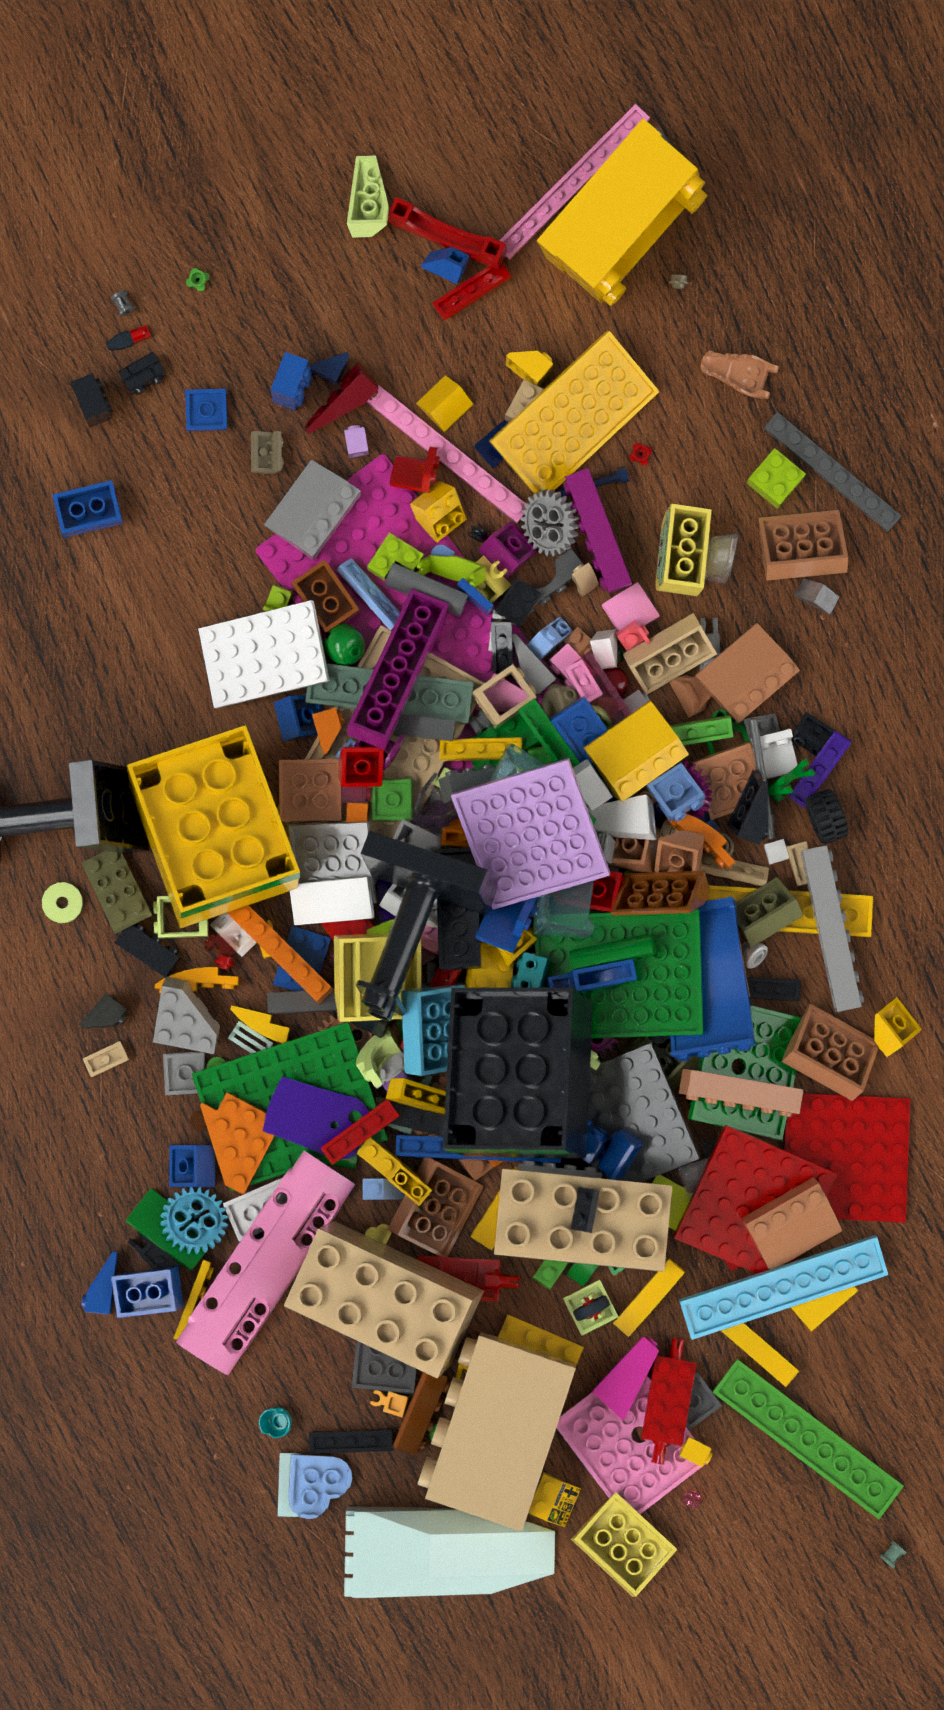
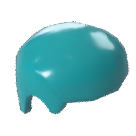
M275 1406L266 1409L259 1416L258 1425L262 1434H267L272 1438L286 1436L291 1430L292 1418L286 1409Z

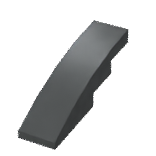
M402 714L392 735L400 736L403 734L405 737L453 742L455 720Z

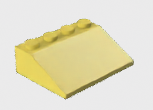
M616 1492L571 1538L577 1546L632 1597H636L677 1550Z

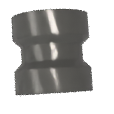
M482 709L475 716L471 715L469 717V724L476 735L482 733L483 729L493 726Z

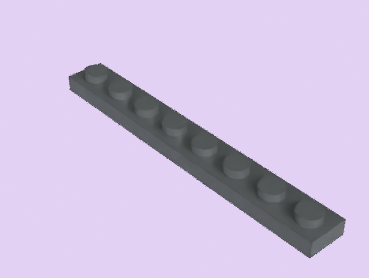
M778 412L766 424L764 430L886 532L900 519L901 515Z

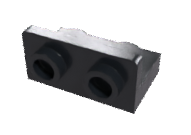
M806 712L793 731L791 740L811 752L814 756H817L835 730Z

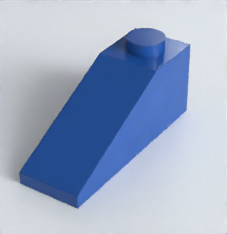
M112 1252L87 1290V1295L83 1294L82 1307H85L84 1312L111 1314L114 1295L111 1277L116 1275L119 1252Z

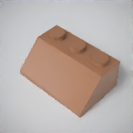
M683 830L660 837L654 872L700 871L705 835Z

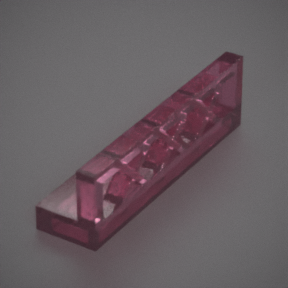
M588 651L581 659L603 693L595 701L599 707L607 712L612 726H615L632 713L592 653Z

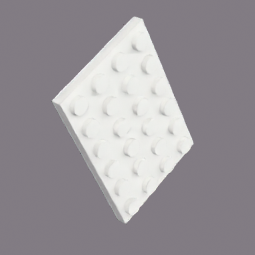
M307 601L198 629L213 705L216 709L330 681L314 601Z

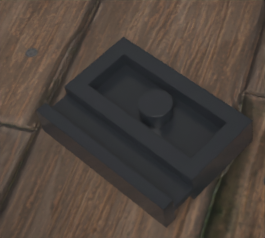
M516 578L494 613L500 615L503 619H512V624L520 628L542 593Z

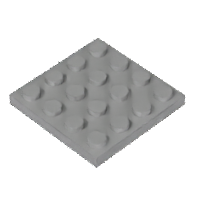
M369 821L289 825L290 846L300 870L298 883L369 876L372 903H377L375 878L371 876L360 854L370 831Z

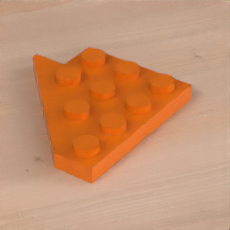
M227 1092L218 1110L204 1102L201 1103L200 1107L226 1186L244 1195L275 1135L263 1132L267 1112Z

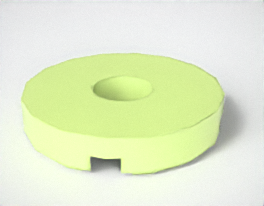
M66 882L56 883L44 892L42 908L45 915L52 921L68 923L80 915L83 908V898L75 886ZM61 897H65L68 900V905L64 909L57 906V901Z

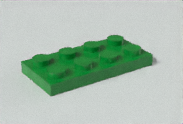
M520 713L496 729L492 726L471 738L522 737V755L528 752L527 749L535 748L541 744ZM515 759L470 761L476 770H481V766L492 764L493 767H498L499 763L512 762Z

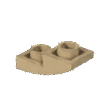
M589 563L586 565L581 564L573 570L572 579L582 597L599 586L597 577Z

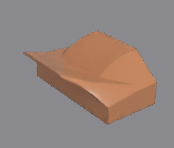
M685 674L669 682L688 718L706 710L707 703L712 696L695 676Z

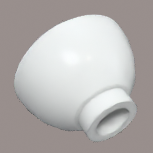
M744 942L741 948L745 966L749 969L758 966L767 955V946L758 943L751 948L747 942Z

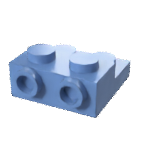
M682 763L647 784V788L657 800L660 809L670 822L676 820V822L681 821L686 817L687 811L690 809L696 811L704 804L705 794Z

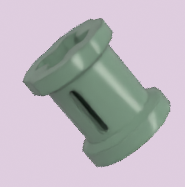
M892 1540L891 1546L884 1554H880L879 1557L894 1569L897 1560L907 1552Z

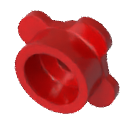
M635 443L633 445V453L630 454L629 459L632 462L636 461L645 466L648 464V457L652 454V449L640 443Z

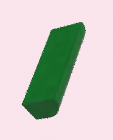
M652 933L571 950L569 952L571 970L657 954Z

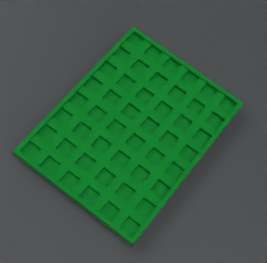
M349 1021L192 1073L201 1103L204 1102L217 1110L226 1093L229 1092L267 1112L272 1095L282 1076L357 1098L367 1107L369 1112L377 1107L370 1083L365 1080L356 1066L359 1051ZM355 1110L351 1111L348 1115L351 1123H355L362 1117L360 1112ZM336 1121L330 1124L333 1129L339 1127ZM385 1128L372 1136L376 1142L388 1140ZM274 1136L249 1185L286 1174L294 1166L303 1151L308 1152L321 1162L328 1160V1158L304 1146Z

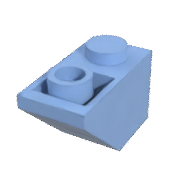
M558 617L539 631L526 646L541 660L562 643L573 630L561 617Z

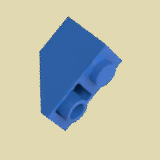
M454 247L433 251L425 258L421 268L458 284L465 273L470 255Z

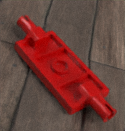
M418 1256L419 1261L483 1290L480 1301L499 1302L500 1288L519 1289L520 1283L511 1282L520 1281L519 1275H501V1260Z
M672 1338L670 1356L667 1358L656 1356L654 1360L641 1439L653 1441L654 1450L651 1463L656 1464L659 1455L658 1464L664 1465L667 1446H683L696 1363L683 1361L682 1359L685 1341L680 1339L677 1348L678 1339Z

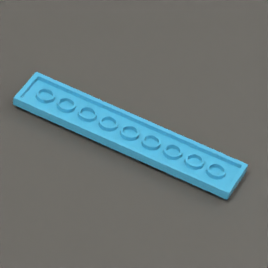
M876 1235L679 1299L690 1338L693 1340L887 1276L888 1272Z

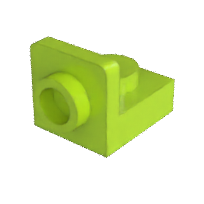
M273 584L263 610L271 611L287 607L293 591Z

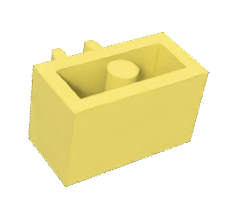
M482 556L476 563L486 566L485 581L473 587L489 602L493 603L511 584L503 577L507 569L505 568L503 571L497 569L499 561L491 564L485 556Z

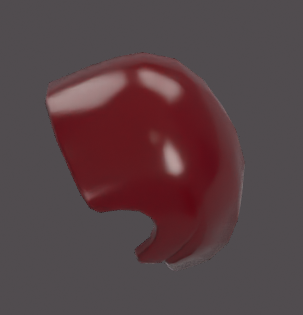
M608 668L601 671L598 677V687L603 696L619 699L627 692L628 677L621 668Z

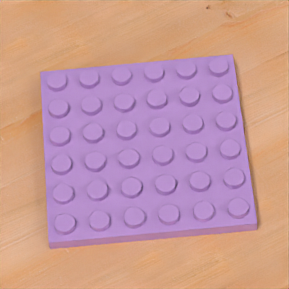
M569 758L451 794L475 863L478 867L488 870L496 890V895L491 905L493 910L610 875V870Z

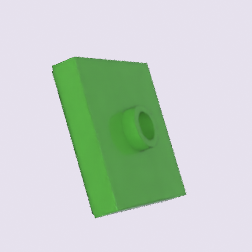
M382 779V786H371L372 821H402V819L413 821L412 779Z

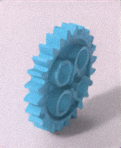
M190 1187L189 1193H187L183 1188L181 1196L175 1192L173 1195L174 1199L169 1198L167 1201L169 1205H164L163 1207L166 1212L161 1213V1217L166 1220L161 1221L160 1225L166 1226V1228L163 1229L162 1233H169L166 1241L173 1239L172 1247L179 1244L180 1252L185 1247L187 1248V1254H190L191 1250L194 1249L197 1255L200 1248L206 1253L208 1250L207 1246L214 1249V1242L220 1243L221 1238L219 1236L224 1237L226 1233L222 1230L227 1229L228 1224L223 1222L228 1219V1216L222 1215L226 1208L219 1207L222 1200L214 1201L216 1194L211 1197L208 1196L209 1190L203 1194L201 1193V1187L198 1188L197 1192H194L193 1188ZM198 1203L202 1209L194 1210L191 1204ZM209 1210V1213L201 1216L197 1223L193 1222L183 1231H179L180 1228L189 1224L191 1218L194 1220L204 1211ZM175 1215H183L185 1221L178 1222L175 1219ZM204 1220H211L214 1226L207 1227L204 1224ZM194 1231L197 1234V1238H189L187 1232Z

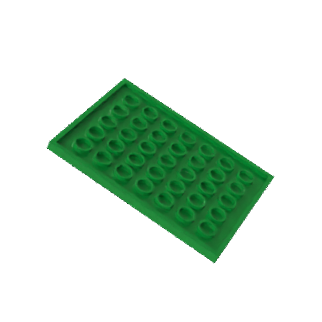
M695 909L691 913L612 916L611 913L534 916L535 937L537 938L535 941V955L551 960L546 978L567 974L572 971L569 956L571 950L649 933L653 934L657 954L633 959L637 980L580 993V995L593 1002L592 1038L704 1035L699 909ZM546 981L544 982L543 988H547Z

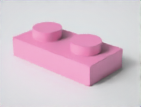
M582 659L563 670L579 698L585 696L590 703L603 695Z

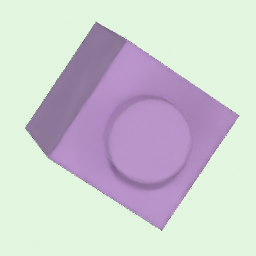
M359 425L348 427V430H344L349 458L369 455L364 427L360 428Z

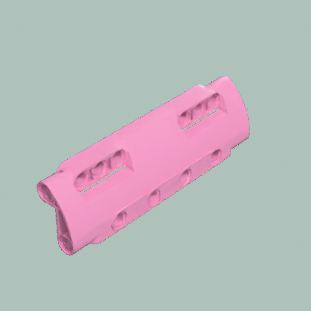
M303 1151L294 1166L284 1175L187 1321V1326L176 1343L210 1366L229 1375L299 1272L311 1244L309 1246L303 1244V1236L310 1234L314 1239L318 1230L314 1226V1220L317 1217L324 1219L323 1226L331 1223L356 1184L308 1152ZM281 1193H285L288 1196L287 1202L283 1205L279 1204L277 1200ZM330 1199H333L336 1203V1207L332 1211H328L325 1207L326 1202ZM257 1228L264 1230V1237L262 1239H256L254 1236ZM237 1262L241 1265V1271L238 1274H233L231 1266ZM212 1297L218 1301L215 1309L208 1307V1300ZM260 1303L266 1306L264 1315H259L256 1312V1307ZM247 1321H252L255 1325L251 1333H248L244 1328ZM237 1338L243 1342V1347L240 1350H236L233 1347V1341Z

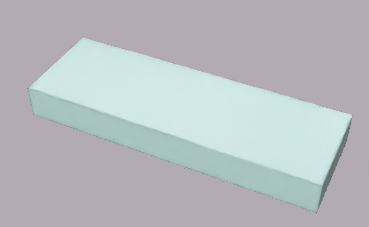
M280 1453L278 1516L299 1517L291 1510L289 1505L288 1487L291 1454L301 1455V1453Z

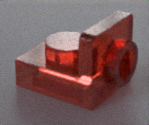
M212 934L204 942L206 944L204 949L207 952L218 944L219 946L216 949L223 956L228 954L232 957L236 953L219 934L216 936Z

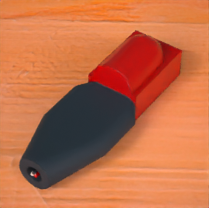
M144 325L129 332L125 331L115 335L106 345L108 350H122L137 342L151 338L147 325Z

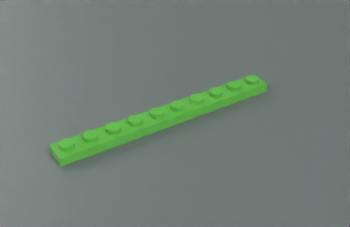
M730 715L669 725L683 745L733 737ZM544 747L527 749L530 769L554 763Z

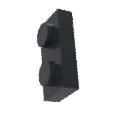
M582 1187L578 1188L571 1229L592 1233L600 1191Z

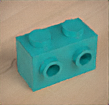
M524 952L523 956L520 955L517 967L519 970L517 976L514 975L511 987L525 988V984L528 982L527 988H543L551 960Z

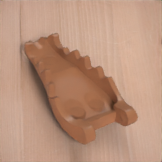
M708 351L701 361L703 373L716 377L744 395L760 399H769L770 392L763 390L768 373H777L779 369L777 365L768 363L757 356L726 353L723 355Z

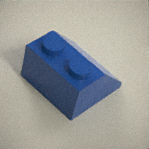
M306 694L288 696L273 702L283 742L317 736L312 714L322 712V705L306 703Z
M625 1129L618 1132L615 1131L609 1139V1142H611L608 1149L605 1148L598 1157L600 1162L597 1166L610 1180H617L624 1176L644 1144L643 1141Z
M169 1145V1187H215L216 1154L213 1145Z

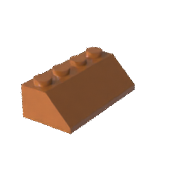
M422 1372L393 1443L394 1448L415 1455L417 1451L422 1452L426 1440L423 1439L426 1431L430 1432L434 1420H431L433 1412L438 1413L442 1401L439 1400L442 1392L446 1394L450 1384L447 1381V1375L442 1374L435 1378Z

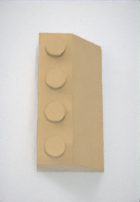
M694 613L649 638L650 642L648 644L644 641L623 654L628 666L646 695L717 655Z

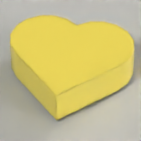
M380 1224L377 1228L370 1227L367 1229L365 1235L386 1245L392 1232L387 1230L389 1225Z

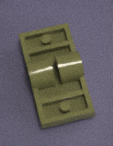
M104 851L81 863L115 934L152 916L123 853Z

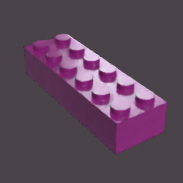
M586 468L565 476L566 482L563 483L566 495H571L573 499L571 508L576 509L574 515H579L580 520L577 522L581 534L585 533L587 536V540H585L589 553L593 552L595 557L592 559L595 571H600L602 578H599L603 592L607 590L608 594H612L632 586L589 469Z

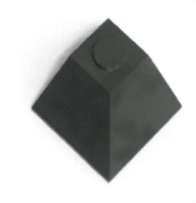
M105 993L79 1025L85 1029L115 1027L117 1024L122 1025L128 1017L126 1015L128 1010L112 996Z

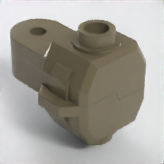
M552 684L544 694L542 705L547 716L551 718L580 698L573 686ZM597 699L590 702V704L596 705Z

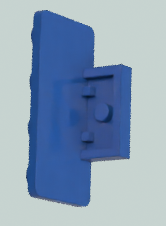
M531 898L494 910L491 906L488 915L485 914L476 932V939L508 952H514L523 931H528L532 921L530 917L534 918L536 914L538 898Z

